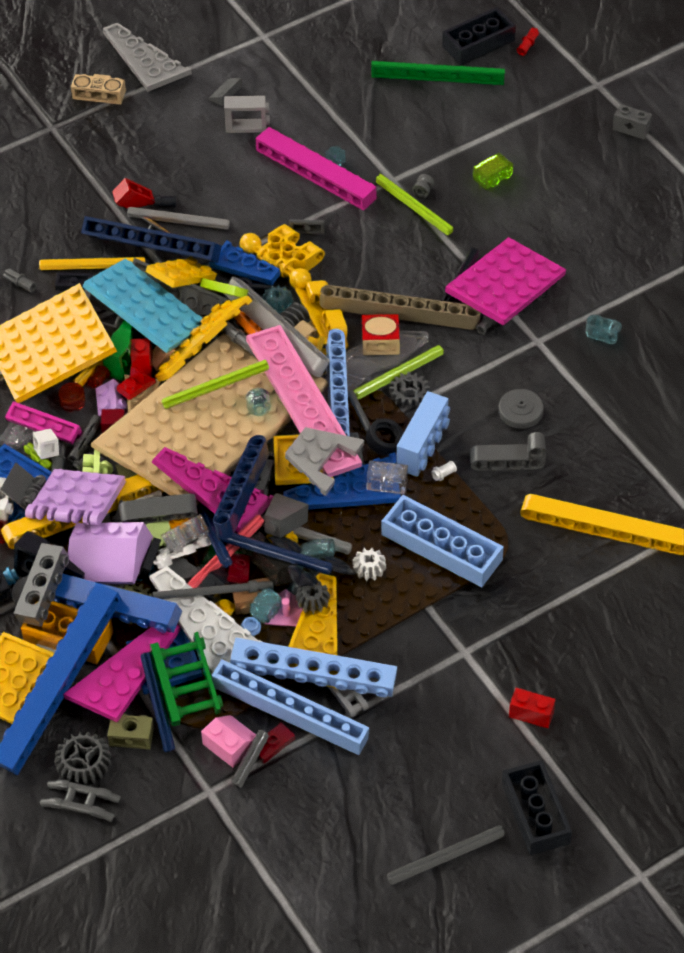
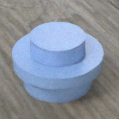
M254 617L244 619L241 627L247 629L252 636L257 635L261 631V624Z

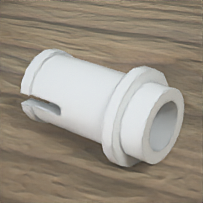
M449 461L440 467H434L431 474L435 481H442L444 477L456 472L457 467L453 461Z

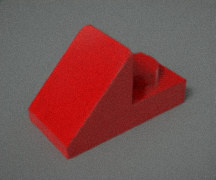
M131 366L130 377L117 385V392L132 400L154 385L156 379L143 370Z

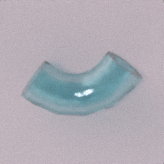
M315 539L300 545L302 548L300 554L316 559L334 556L335 542L333 539ZM284 562L287 569L289 565H293L292 563Z

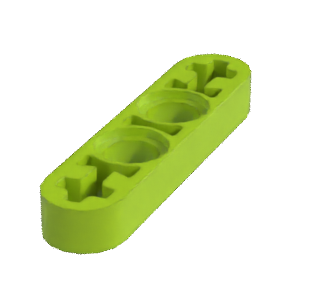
M204 278L201 279L200 283L202 288L239 298L247 296L249 291Z

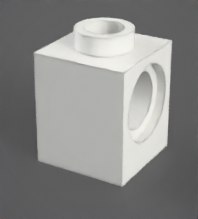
M51 429L33 432L34 450L40 459L59 456L58 438Z

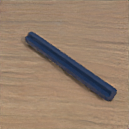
M152 653L141 654V661L164 752H171L175 750V745Z

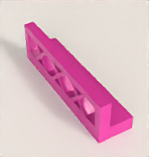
M14 401L5 416L7 421L34 431L51 429L59 440L72 445L75 439L79 438L82 434V430L77 424Z

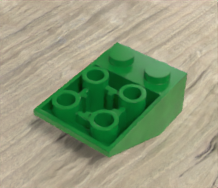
M125 320L117 331L113 332L110 338L117 352L102 359L105 375L122 382L125 381L124 374L130 375V367L132 366L131 340L138 339L136 329Z

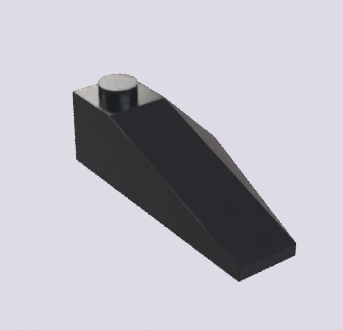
M27 531L14 544V569L18 575L22 577L29 576L41 543L50 544L46 539ZM69 560L63 574L84 579L85 573Z

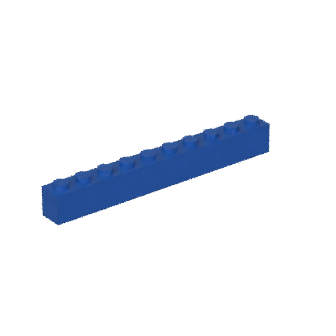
M96 583L94 588L92 587L89 590L87 600L84 605L79 607L75 620L68 625L66 635L58 642L56 651L48 659L44 672L37 677L35 687L32 692L27 694L21 710L16 712L11 727L7 728L4 732L3 740L0 743V767L16 775L20 773L62 702L64 693L69 690L122 599L117 591L100 583Z

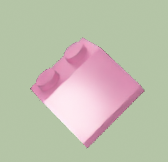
M231 715L215 718L201 731L203 745L232 768L244 758L256 735Z

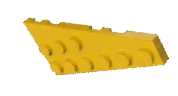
M247 295L232 301L227 300L223 304L218 303L211 308L212 312L200 321V326L194 328L190 332L191 336L183 340L180 348L169 356V361L159 367V372L155 375L157 380L160 382L172 377L186 364L185 359L199 352L198 347L203 343L207 344L228 324L226 321L237 316L241 312L239 308L243 305H249L252 299Z
M319 573L316 578L322 583V586L326 585L330 594L327 608L323 607L322 612L316 610L314 615L310 610L306 613L302 610L288 647L337 655L336 577ZM291 663L288 666L294 668L298 665L295 663ZM310 667L309 670L316 671L318 668ZM334 670L329 672L331 675L338 674V672Z

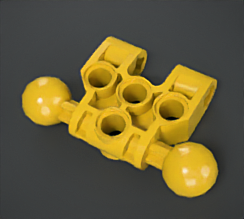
M286 224L268 234V243L264 246H261L262 243L259 236L254 233L244 234L239 242L243 252L257 254L256 258L258 260H264L279 268L280 276L283 278L289 277L290 285L294 289H306L307 282L312 280L309 270L320 263L325 256V251L311 241L302 246H296L295 244L298 242L300 234Z

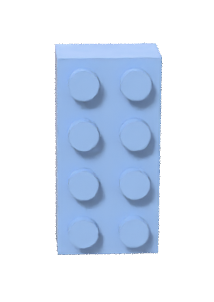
M427 391L397 444V470L417 477L421 470H425L428 457L433 455L436 442H440L442 431L448 428L450 422L448 418L450 412L448 398Z

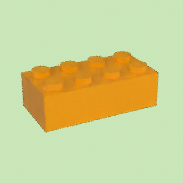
M54 601L51 602L48 609V617L44 620L42 627L23 623L21 627L23 640L34 645L40 644L56 650L58 642L67 633L68 625L75 620L78 609ZM111 619L86 659L87 662L98 664L114 633Z

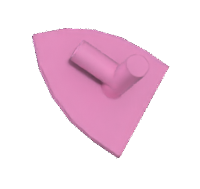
M287 589L279 593L268 607L265 624L296 627L303 608L299 609L295 595Z

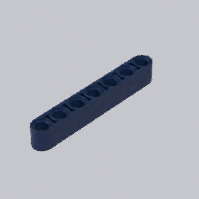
M255 435L249 439L213 517L216 534L220 539H228L235 533L269 457L266 438L263 435Z

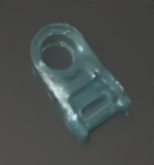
M594 314L587 318L585 334L591 339L614 344L618 340L617 334L621 331L622 325L617 320H611Z

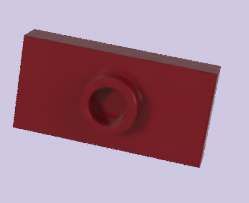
M234 553L231 556L232 565H229L227 581L239 584L248 583L250 556Z
M282 722L268 732L269 737L258 756L264 764L295 740V735Z

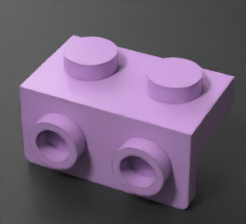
M114 379L96 388L98 416L100 417L102 409H124L125 414H127L126 397L117 392V385L119 383Z

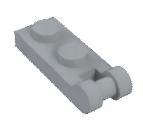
M328 687L345 709L349 718L356 716L359 711L369 709L366 700L355 690H339ZM355 700L357 704L352 706L350 702Z

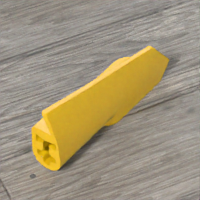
M322 280L307 282L305 290L295 288L302 305L309 312V318L315 329H317L318 335L326 337L324 345L326 346L330 330L340 329L344 332L345 349H347L349 346L347 343V325L341 309L328 310L320 306L321 288L328 285V283Z

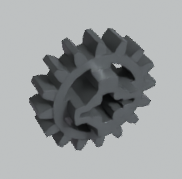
M410 372L406 376L400 373V378L395 376L394 381L390 382L389 387L391 400H395L396 405L401 403L402 408L408 405L409 409L412 408V405L419 407V403L422 402L427 391L430 392L428 380L424 381V376L417 377V373L411 375Z

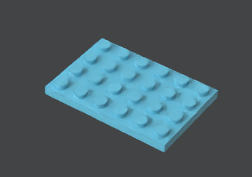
M126 258L86 280L82 286L166 353L179 346L183 340L191 336L190 332L194 328L199 327L200 321L203 319Z

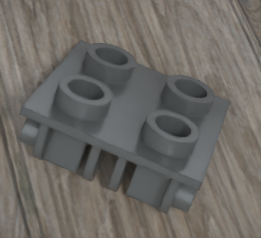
M15 463L0 490L26 510L27 506L33 503L46 483V478L43 475L34 478L18 463Z

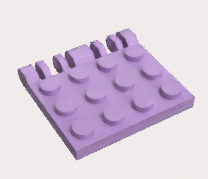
M54 469L33 503L27 506L25 517L41 520L47 513L49 521H53L55 518V521L70 523L72 521L73 523H78L83 516L84 524L88 525L90 523L91 525L100 526L125 485V476Z

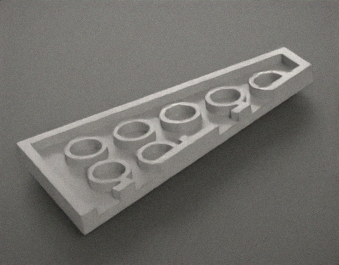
M119 23L103 28L104 35L147 92L192 74V70L189 67H183L181 62L172 60L168 57V54L151 43H145L143 38L134 36L130 30Z

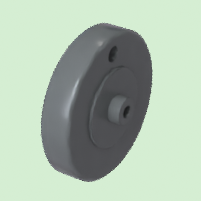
M514 389L505 393L501 397L498 406L501 420L505 424L519 429L536 425L542 419L544 411L542 399L536 393L526 389Z

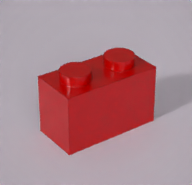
M515 688L510 702L509 717L549 728L554 714L556 699Z

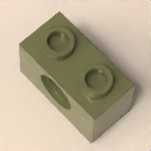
M123 714L118 722L110 720L107 735L109 746L151 749L154 732L153 717Z

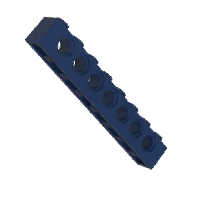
M88 216L84 217L81 230L82 234L90 237L216 263L219 261L222 245L215 242Z

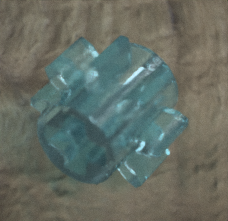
M331 146L329 151H325V158L340 166L342 162H346L345 150H342L339 146Z

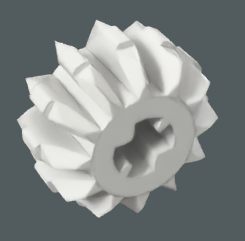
M364 548L362 552L357 551L356 557L353 559V571L358 574L359 579L365 577L366 581L369 578L375 581L376 576L382 577L383 571L386 569V559L384 555H381L380 550L374 552L373 548L368 551Z

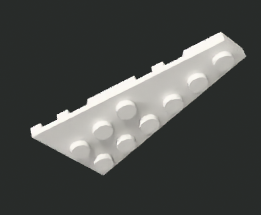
M168 566L150 575V580L157 591L192 588ZM202 595L163 599L177 603L183 611L178 623L190 642H194L193 636L195 632H198L200 638H204L206 645L204 654L211 674H213L221 659L231 663L230 659L235 638L258 641L247 629H243L232 617Z

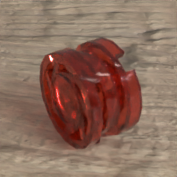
M71 382L59 389L60 405L64 410L73 412V410L77 409L79 411L85 406V392L80 384Z

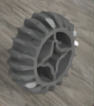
M80 731L76 737L71 734L70 740L64 738V744H59L58 750L55 751L54 762L55 766H57V772L61 774L63 780L67 779L70 782L75 781L78 784L83 782L84 785H87L88 781H91L95 784V778L102 779V773H107L108 767L111 765L109 746L107 743L105 744L103 738L98 739L97 734L91 736L87 732L86 735H82Z

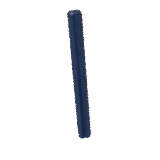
M200 502L197 505L199 518L220 563L224 568H228L229 565H232V559L224 543L216 534L213 519L207 507Z
M236 533L228 539H221L222 542L324 574H330L333 568L332 563Z

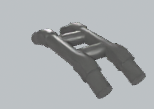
M68 780L48 781L47 787L48 789L67 791L65 799H41L40 805L42 807L63 808L90 814L91 816L112 822L114 814L105 811L101 807L93 806L95 798L97 796V798L118 804L121 796L105 788L91 787ZM76 792L88 794L85 804L73 802Z

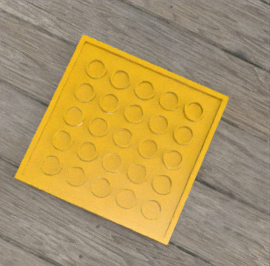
M80 283L0 325V370L17 403L31 398L117 352Z

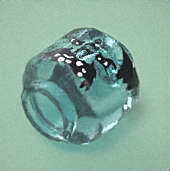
M254 388L246 394L248 412L255 416H263L270 411L271 398L266 389Z

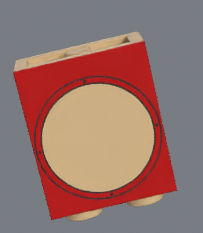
M398 314L362 315L363 355L400 354Z

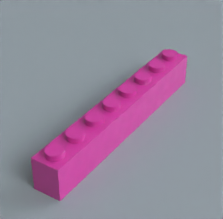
M268 127L256 137V151L364 211L376 200V186L311 151L304 145L293 141L277 130Z

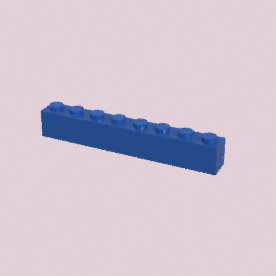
M62 574V581L57 586L54 602L77 609L84 605L89 590L92 587L94 588L97 582ZM102 584L117 591L122 599L112 617L118 618L127 624L134 622L142 628L153 627L161 633H166V631L174 633L183 612L177 603Z

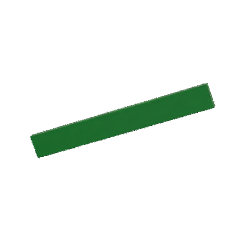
M372 61L371 77L504 85L505 69Z

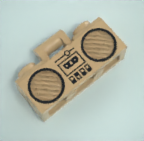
M75 74L71 85L72 99L121 105L126 92L125 80L111 78L108 75L94 74L93 76H88L86 74Z

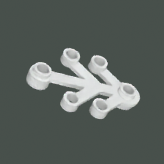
M204 532L197 535L198 539L186 546L183 545L182 540L171 543L172 553H170L168 547L159 549L156 560L153 561L154 565H157L158 569L173 564L172 559L194 553L198 548L211 545L207 533Z

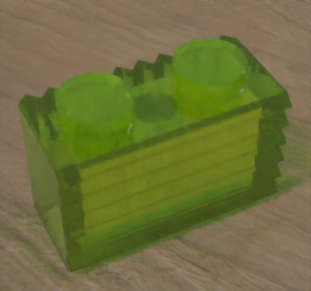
M499 152L473 168V179L485 190L497 186L500 181L510 178L513 174V163Z

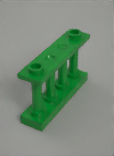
M198 632L194 633V642L168 649L160 648L158 642L150 644V652L152 653L158 681L172 727L180 725V718H183V715L212 707L214 708L215 715L220 714V707H223L221 696L216 694L204 654V649H206L203 637H199ZM197 650L200 661L174 668L165 667L164 660H166V657ZM202 669L205 680L177 688L175 686L171 687L169 679H172V676ZM208 688L210 700L184 707L176 705L175 699L178 698L177 696Z

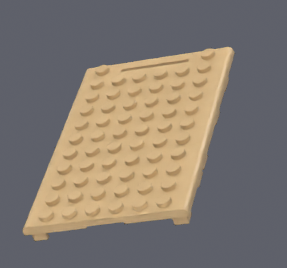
M223 333L91 443V447L99 451L100 455L105 458L109 457L128 470H132L171 496L190 494L152 463L154 457L164 447L186 456L187 460L204 464V467L211 471L215 469L230 476L231 472H235L251 437L263 435L267 442L282 431L283 427L292 418L265 372L168 409L163 407V398L258 362L257 358L239 344L233 343L231 338ZM309 373L319 391L323 392L328 387V381ZM263 389H266L269 392V395L264 393L265 391ZM263 391L264 394L262 395L265 397V399L257 398L256 400L251 401L253 396H259L261 395L260 392Z

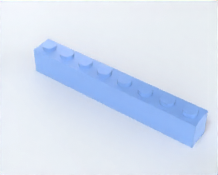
M221 659L212 674L215 689L357 755H360L368 740L369 727Z

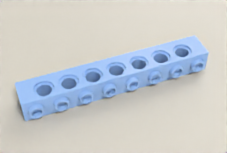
M235 638L230 659L231 664L246 671L254 672L257 675L264 676L267 674L278 679L289 678L300 683L311 682L322 687L328 685L339 690L350 689L360 694L372 693L383 698L393 696L397 675V666L242 638ZM251 656L257 657L256 660H250L248 658ZM270 660L278 661L275 664L269 663ZM291 663H295V664H297L298 666L292 668V667H289L288 665L291 664ZM316 667L318 670L310 671L309 668ZM334 670L337 671L338 674L331 675L329 672ZM351 674H356V675H358L359 677L353 679V678H350L349 676H350ZM377 678L379 681L371 682L369 679Z

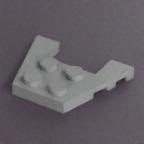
M305 427L286 451L285 458L300 473L303 472L309 478V482L316 485L320 492L326 496L335 484V479L323 474L320 470L337 448L356 456L363 447L364 440Z

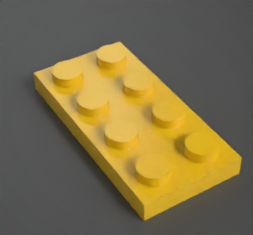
M192 257L163 263L157 262L156 264L147 265L145 271L172 288L201 283L202 278L215 280L217 275L209 266L201 265L197 259Z

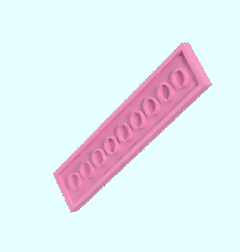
M281 325L247 335L246 341L258 362L262 360L268 362L269 370L264 372L299 432L301 433L307 427L346 436ZM337 448L321 470L325 475L333 477L362 467V461L358 454L353 456Z

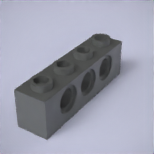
M41 543L13 613L20 623L42 627L44 620L47 619L48 609L51 602L55 599L57 586L61 583L63 571L69 563V555L64 547Z

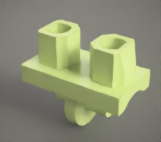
M94 449V455L83 454L82 472L111 474L113 472V465L107 460L100 462V452Z

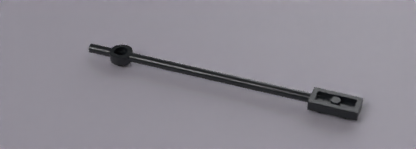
M57 272L55 290L66 291L79 283L83 286L86 280L93 277V273ZM245 277L239 278L252 290H271V285L252 283L249 278Z

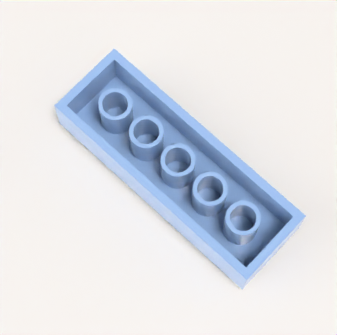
M405 495L400 497L381 521L383 536L480 587H483L503 560L502 545Z

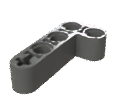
M540 432L531 433L528 436L527 444L476 445L470 449L471 468L476 471L537 470L545 466V436Z
M194 494L131 500L119 504L121 523L144 522V524L193 518L198 515L196 496Z

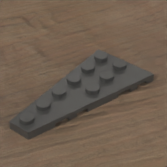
M136 258L132 262L143 272L146 271L147 265H150ZM145 272L147 276L159 283L183 304H186L197 315L207 316L212 312L211 308L218 303L223 304L229 300L195 284L172 288Z

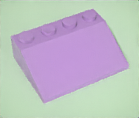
M144 522L101 523L100 526L91 525L90 523L88 525L76 523L69 538V560L85 573V580L101 584H135L153 536Z

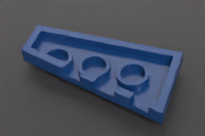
M228 240L221 247L218 263L209 262L210 268L268 285H273L280 276L279 268L264 260L256 259V256L251 253L243 252V249L239 246H232V243Z

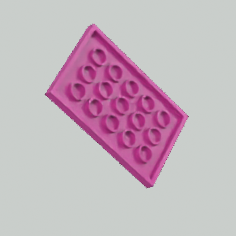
M508 237L446 286L445 292L501 325H505L565 276L566 269Z

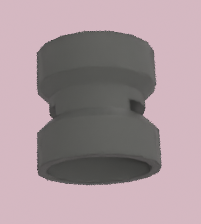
M421 174L417 179V183L412 188L414 195L419 198H426L435 181L431 176Z

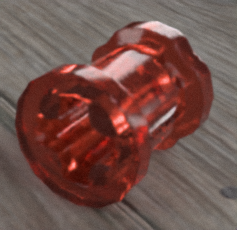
M97 365L95 372L92 376L88 377L87 382L96 389L103 385L104 380L109 378L111 373L105 366Z

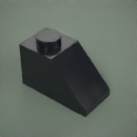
M229 566L228 568L221 567L210 572L197 588L234 584V582L227 581ZM229 593L204 596L215 604L225 599Z

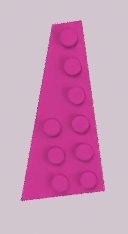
M166 447L152 460L156 467L188 493L194 494L196 499L214 514L216 513L232 477L215 469L211 471L205 468V465L198 462L196 464L187 460L186 456ZM254 488L235 531L239 533L256 515L261 516L268 509L274 496H266L260 493L261 490Z
M180 625L176 626L174 633L168 631L161 633L150 627L65 692L64 698L112 721L118 722L146 681L141 654L150 652V644L157 642L160 648L168 649L180 632Z

